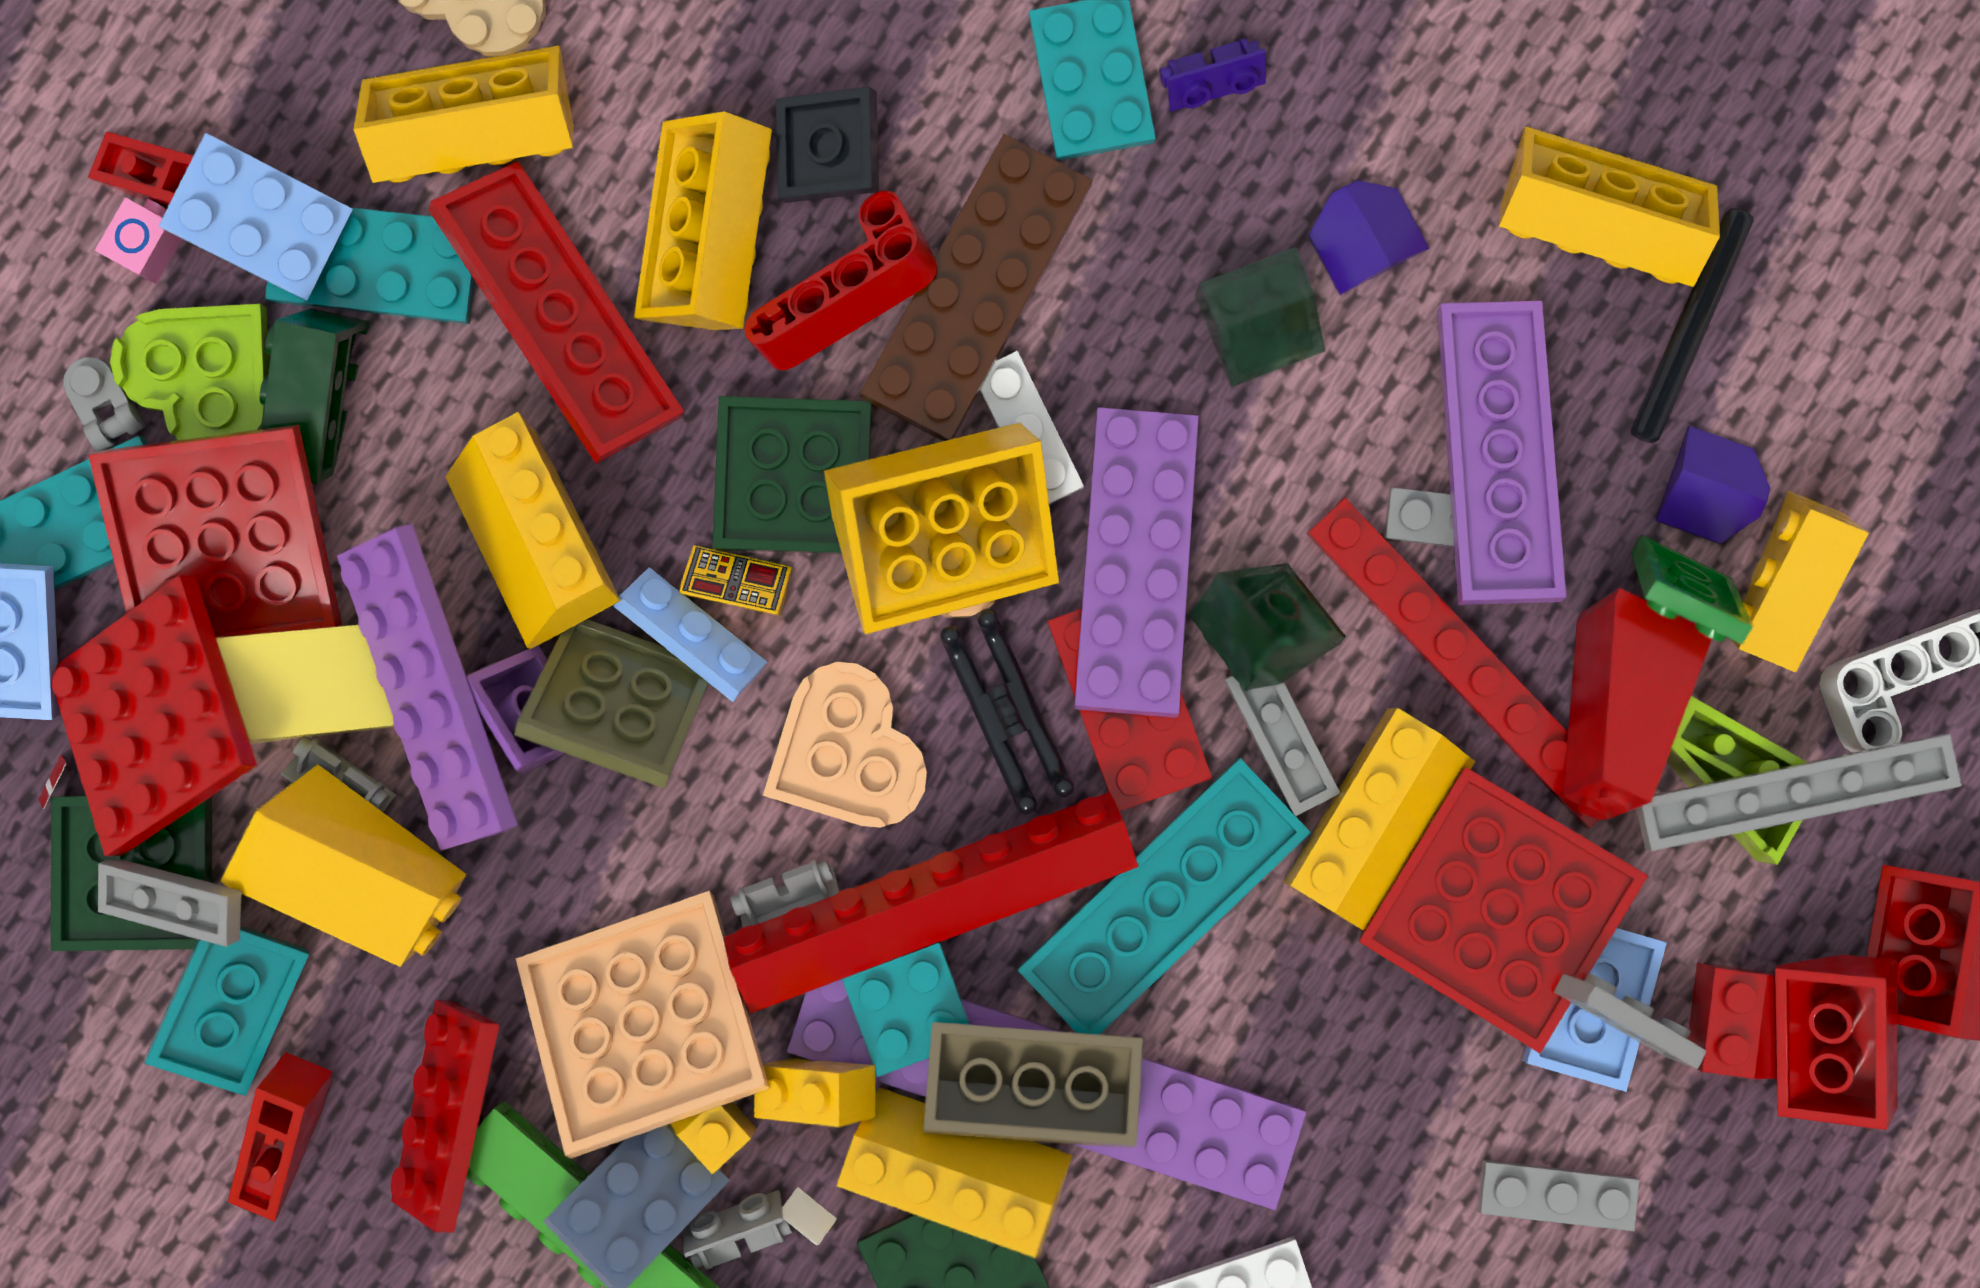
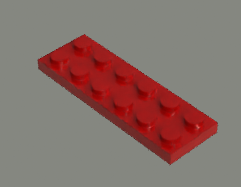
M519 161L430 202L428 211L596 464L681 418L684 413L681 405Z

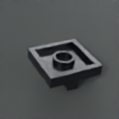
M868 86L775 99L778 199L789 203L879 192L877 92Z

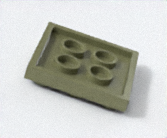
M586 619L560 634L517 721L514 735L665 789L709 683L665 647Z

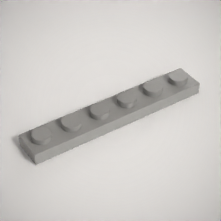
M1940 734L1654 794L1651 803L1638 807L1636 810L1645 850L1655 851L1961 787L1962 785L1950 734Z

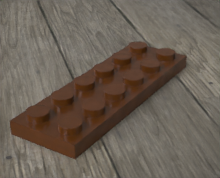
M1003 134L935 256L938 266L936 276L929 285L914 294L860 391V398L942 441L954 439L1091 188L1093 180Z

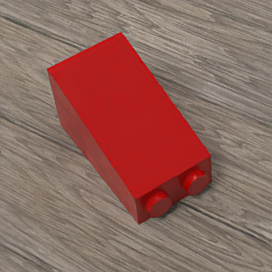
M1618 588L1581 612L1576 623L1563 797L1579 804L1578 810L1581 813L1598 820H1607L1652 802L1712 641L1711 638L1695 628V623L1678 615L1675 619L1665 617L1651 609L1647 605L1646 600L1621 588Z

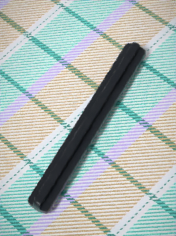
M1731 208L1724 214L1719 225L1720 237L1694 287H1692L1631 428V435L1643 442H1657L1662 435L1754 222L1751 214L1740 209Z

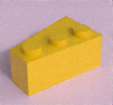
M1788 490L1762 557L1754 569L1750 587L1743 601L1753 628L1743 644L1732 640L1737 648L1796 672L1869 533L1846 514Z

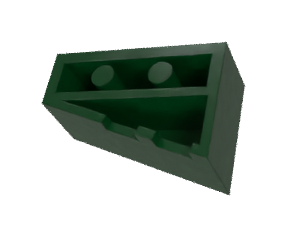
M309 308L275 320V324L268 331L265 348L266 353L271 355L269 374L263 379L260 388V403L265 405L263 423L257 430L299 425L311 483L318 484L334 474L348 415L347 411L342 410L346 379L356 381L359 365L350 363L356 333L367 335L370 321Z

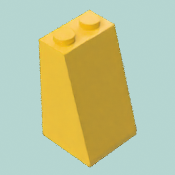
M317 764L256 810L220 882L228 888L240 890L243 895L401 967L416 952L424 956L437 942L442 931L436 926L439 921L441 923L445 922L461 902L462 897L456 894L467 874Z

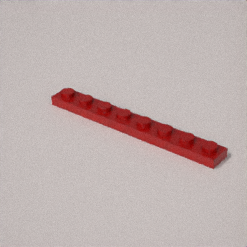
M1346 498L1341 500L1306 534L1585 828H1592L1599 820L1581 813L1578 810L1579 804L1563 797L1568 741L1566 729Z

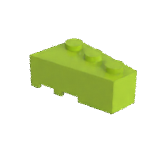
M1693 696L1690 697L1667 759V763L1689 787L1806 763L1803 759ZM1803 820L1732 835L1756 862L1778 865Z

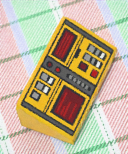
M693 545L679 593L782 616L792 567Z

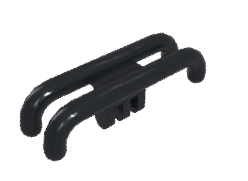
M987 608L980 611L977 620L1005 684L986 692L958 628L951 625L944 627L940 633V638L1017 809L1022 814H1031L1035 811L1037 802L1010 745L1009 738L1027 731L1052 788L1058 796H1070L1074 791V783L1065 768L1002 629L998 616L994 610Z

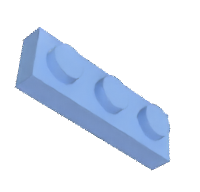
M650 567L619 595L621 601L614 605L617 610L732 702L756 679L767 664L765 659L689 598L680 594L679 590Z

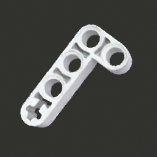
M1980 609L1840 660L1824 670L1819 683L1821 694L1839 740L1847 750L1854 753L1899 743L1902 736V727L1891 696L1980 663V639L1974 634L1980 632ZM1943 636L1951 643L1952 651L1948 660H1945L1939 652V643ZM1896 653L1901 656L1905 666L1904 673L1900 678L1896 677L1891 669V661ZM1848 671L1852 672L1857 679L1858 686L1853 696L1848 695L1843 687V679ZM1867 719L1871 720L1876 728L1875 739L1870 744L1862 736V727Z

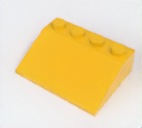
M1021 423L824 470L832 519L861 627L865 634L1059 583L1041 441Z

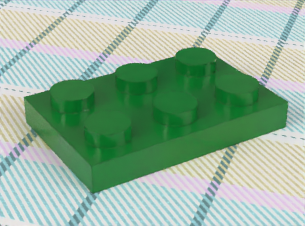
M1641 534L1631 554L1644 597L1648 599L1647 605L1665 617L1675 619L1679 614L1696 622L1695 628L1713 640L1723 642L1727 637L1743 644L1752 630L1753 624L1733 578Z

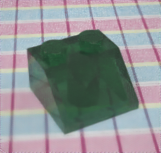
M1296 247L1199 284L1195 292V298L1231 388L1325 352L1315 295Z
M1288 563L1218 572L1189 614L1201 630L1204 639L1213 646L1231 670L1232 676L1241 683L1245 690L1282 684L1337 647L1346 638V635Z

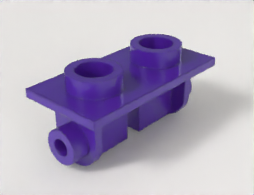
M1246 38L1239 39V41L1210 49L1213 64L1210 65L1205 64L1201 52L1175 60H1168L1166 67L1159 68V75L1163 87L1168 89L1170 112L1185 107L1197 108L1209 100L1233 93L1244 94L1253 90L1256 86L1266 84L1265 49L1260 50L1256 40L1247 42Z

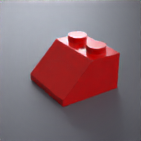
M1697 962L1688 1029L1691 1033L1688 1040L1706 1050L1698 1070L1750 1079H1777L1775 973Z

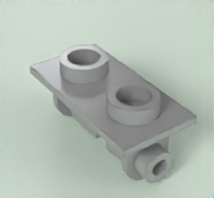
M303 737L293 750V754L296 757L281 772L283 777L293 783L318 764L382 812L397 797L383 783L377 782L322 744V741L318 738L310 740L307 737Z
M814 859L810 861L811 863L782 873L785 883L782 887L777 888L772 877L747 887L738 888L739 894L730 897L733 909L737 916H741L742 926L746 927L786 914L796 907H804L831 897L840 892L833 867H830L827 860L818 863Z
M780 1190L766 1195L762 1193L753 1194L746 1197L739 1205L720 1212L707 1211L696 1216L683 1229L685 1257L690 1256L695 1268L704 1266L708 1270L714 1266L741 1257V1249L737 1240L745 1238L751 1253L784 1242L785 1236L793 1233L792 1225L783 1219Z

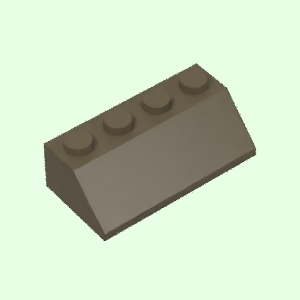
M932 1022L924 1133L1132 1149L1137 1146L1143 1038Z

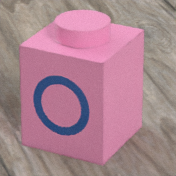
M125 197L95 251L157 284L182 239L159 228V224L167 210L166 208L150 199H147L142 207Z

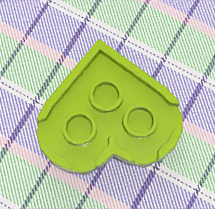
M262 304L157 309L137 315L135 318L138 320L126 328L121 339L116 338L114 340L110 365L115 383L123 388L129 399L138 403V405L149 410L163 412L170 434L175 435L178 440L254 431L262 425L265 405L260 403L259 394L262 381L269 374V355L266 353L265 348L268 334L267 307Z

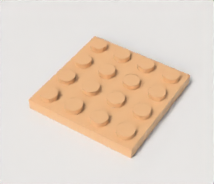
M710 891L516 958L565 1156L574 1158L769 1089L746 1004L729 969L723 937L726 935L715 897Z

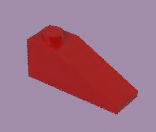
M106 131L88 178L144 200L150 199L168 208L193 155Z
M285 1052L257 1086L228 1203L275 1222L322 1113L333 1071Z

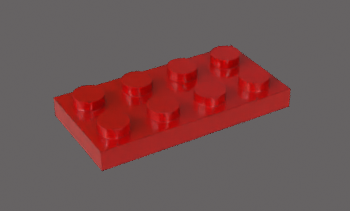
M1082 609L1047 621L1074 698ZM1181 690L1179 715L1177 718L1079 710L1106 788L1111 793L1119 811L1212 779Z
M436 999L433 1013L428 1017L424 1028L426 1045L422 1063L416 1069L413 1078L415 1095L410 1116L407 1117L402 1128V1141L404 1145L399 1167L395 1169L391 1178V1201L434 1232L454 1233L500 1024L457 1002Z

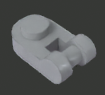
M85 357L76 360L68 367L63 383L66 395L83 424L86 438L97 451L106 450L115 445L113 439L126 432L133 435L146 427L134 402L129 399L123 388L115 383L110 364L97 358ZM112 404L115 408V415L103 421L98 411Z

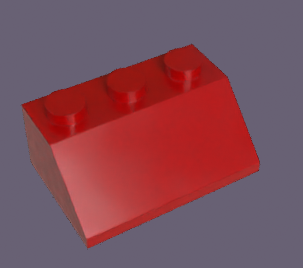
M1883 865L1867 957L1897 959V1025L1959 1039L1980 1041V882Z
M1836 955L1777 965L1775 968L1778 1116L1887 1130L1898 1108L1897 959Z

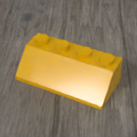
M560 46L363 79L353 130L372 183L387 180L400 183L408 181L416 175L433 172L451 174L467 166L484 163L503 165L509 163L514 158L536 154L544 157L554 156L561 153L564 149L573 148V120Z
M725 111L663 121L634 319L710 330L743 329L749 305L748 292L751 271L756 257L755 243L759 216L763 208L762 195L766 167L770 160L769 147L772 129Z
M1525 126L1502 198L1499 227L1507 229L1510 233L1520 238L1529 239L1534 237L1556 244L1557 247L1568 253L1577 254L1582 252L1604 259L1608 264L1617 268L1626 269L1630 267L1650 273L1665 283L1674 284L1679 282L1694 287L1720 237L1717 185Z
M516 412L473 435L445 478L527 648L531 650L621 600L535 429L519 412Z
M1399 708L1387 709L1339 788L1341 794L1332 799L1283 882L1365 932L1463 769L1467 767L1471 770L1475 761L1443 735Z
M879 1087L875 1094L876 1118L861 1121L836 1186L1031 1257H1040L1073 1155L1034 1141L924 1133L926 1103Z

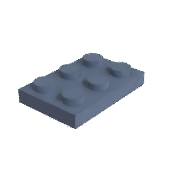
M667 1124L625 1139L543 1222L608 1288H627L730 1180L719 1169L711 1174L676 1135L671 1124Z

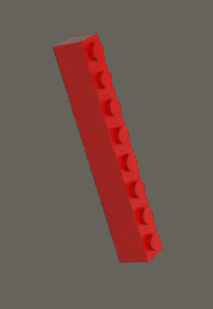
M1107 792L1096 797L1086 798L1078 804L1049 815L1038 816L1030 822L1001 833L990 834L980 841L956 850L940 853L932 859L908 868L892 871L884 877L855 888L841 890L831 897L807 906L796 907L786 914L762 923L743 927L737 932L723 937L728 965L751 1014L1139 866L1122 815L1111 793Z

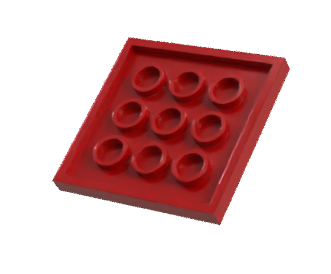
M299 425L100 450L88 455L126 614L178 575L196 577L216 638L339 627L342 624Z
M178 575L56 665V671L52 677V689L58 702L66 734L73 751L81 783L85 790L95 829L105 857L124 855L258 765L196 577Z
M1465 767L1358 942L1541 1054L1571 1004L1568 1000L1554 993L1562 974L1584 981L1587 973H1590L1649 875Z

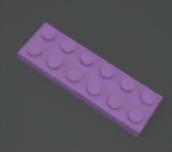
M1542 301L1441 303L1437 310L1458 605L1562 602L1567 597Z
M1097 408L1074 709L1177 718L1179 715L1198 416Z
M413 524L391 529L337 555L341 566L342 580L349 589L359 618L360 631L366 638L376 666L377 680L384 689L393 715L395 731L402 740L411 766L412 779L419 789L428 815L429 828L437 840L440 851L518 826Z

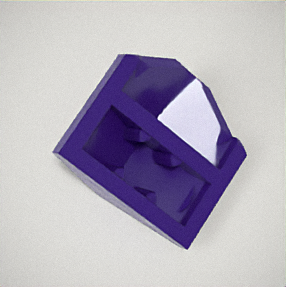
M1359 180L1342 187L1330 195L1308 235L1339 295L1429 249L1397 188Z
M1688 426L1655 521L1721 544L1761 517L1767 504L1770 486L1755 450Z

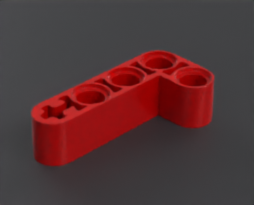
M890 191L876 192L869 196L861 205L858 217L867 236V242L764 304L750 315L744 328L745 336L773 368L789 370L924 289L933 281L938 269L937 261L920 227L895 193Z

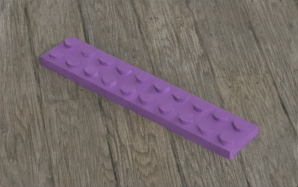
M842 979L805 994L788 1046V1053L813 1061L873 1065ZM961 998L970 1025L1064 1032ZM1142 1057L1137 1146L1130 1149L1072 1145L1276 1211L1306 1111L1305 1109ZM929 1058L877 1077L875 1071V1081L926 1097Z

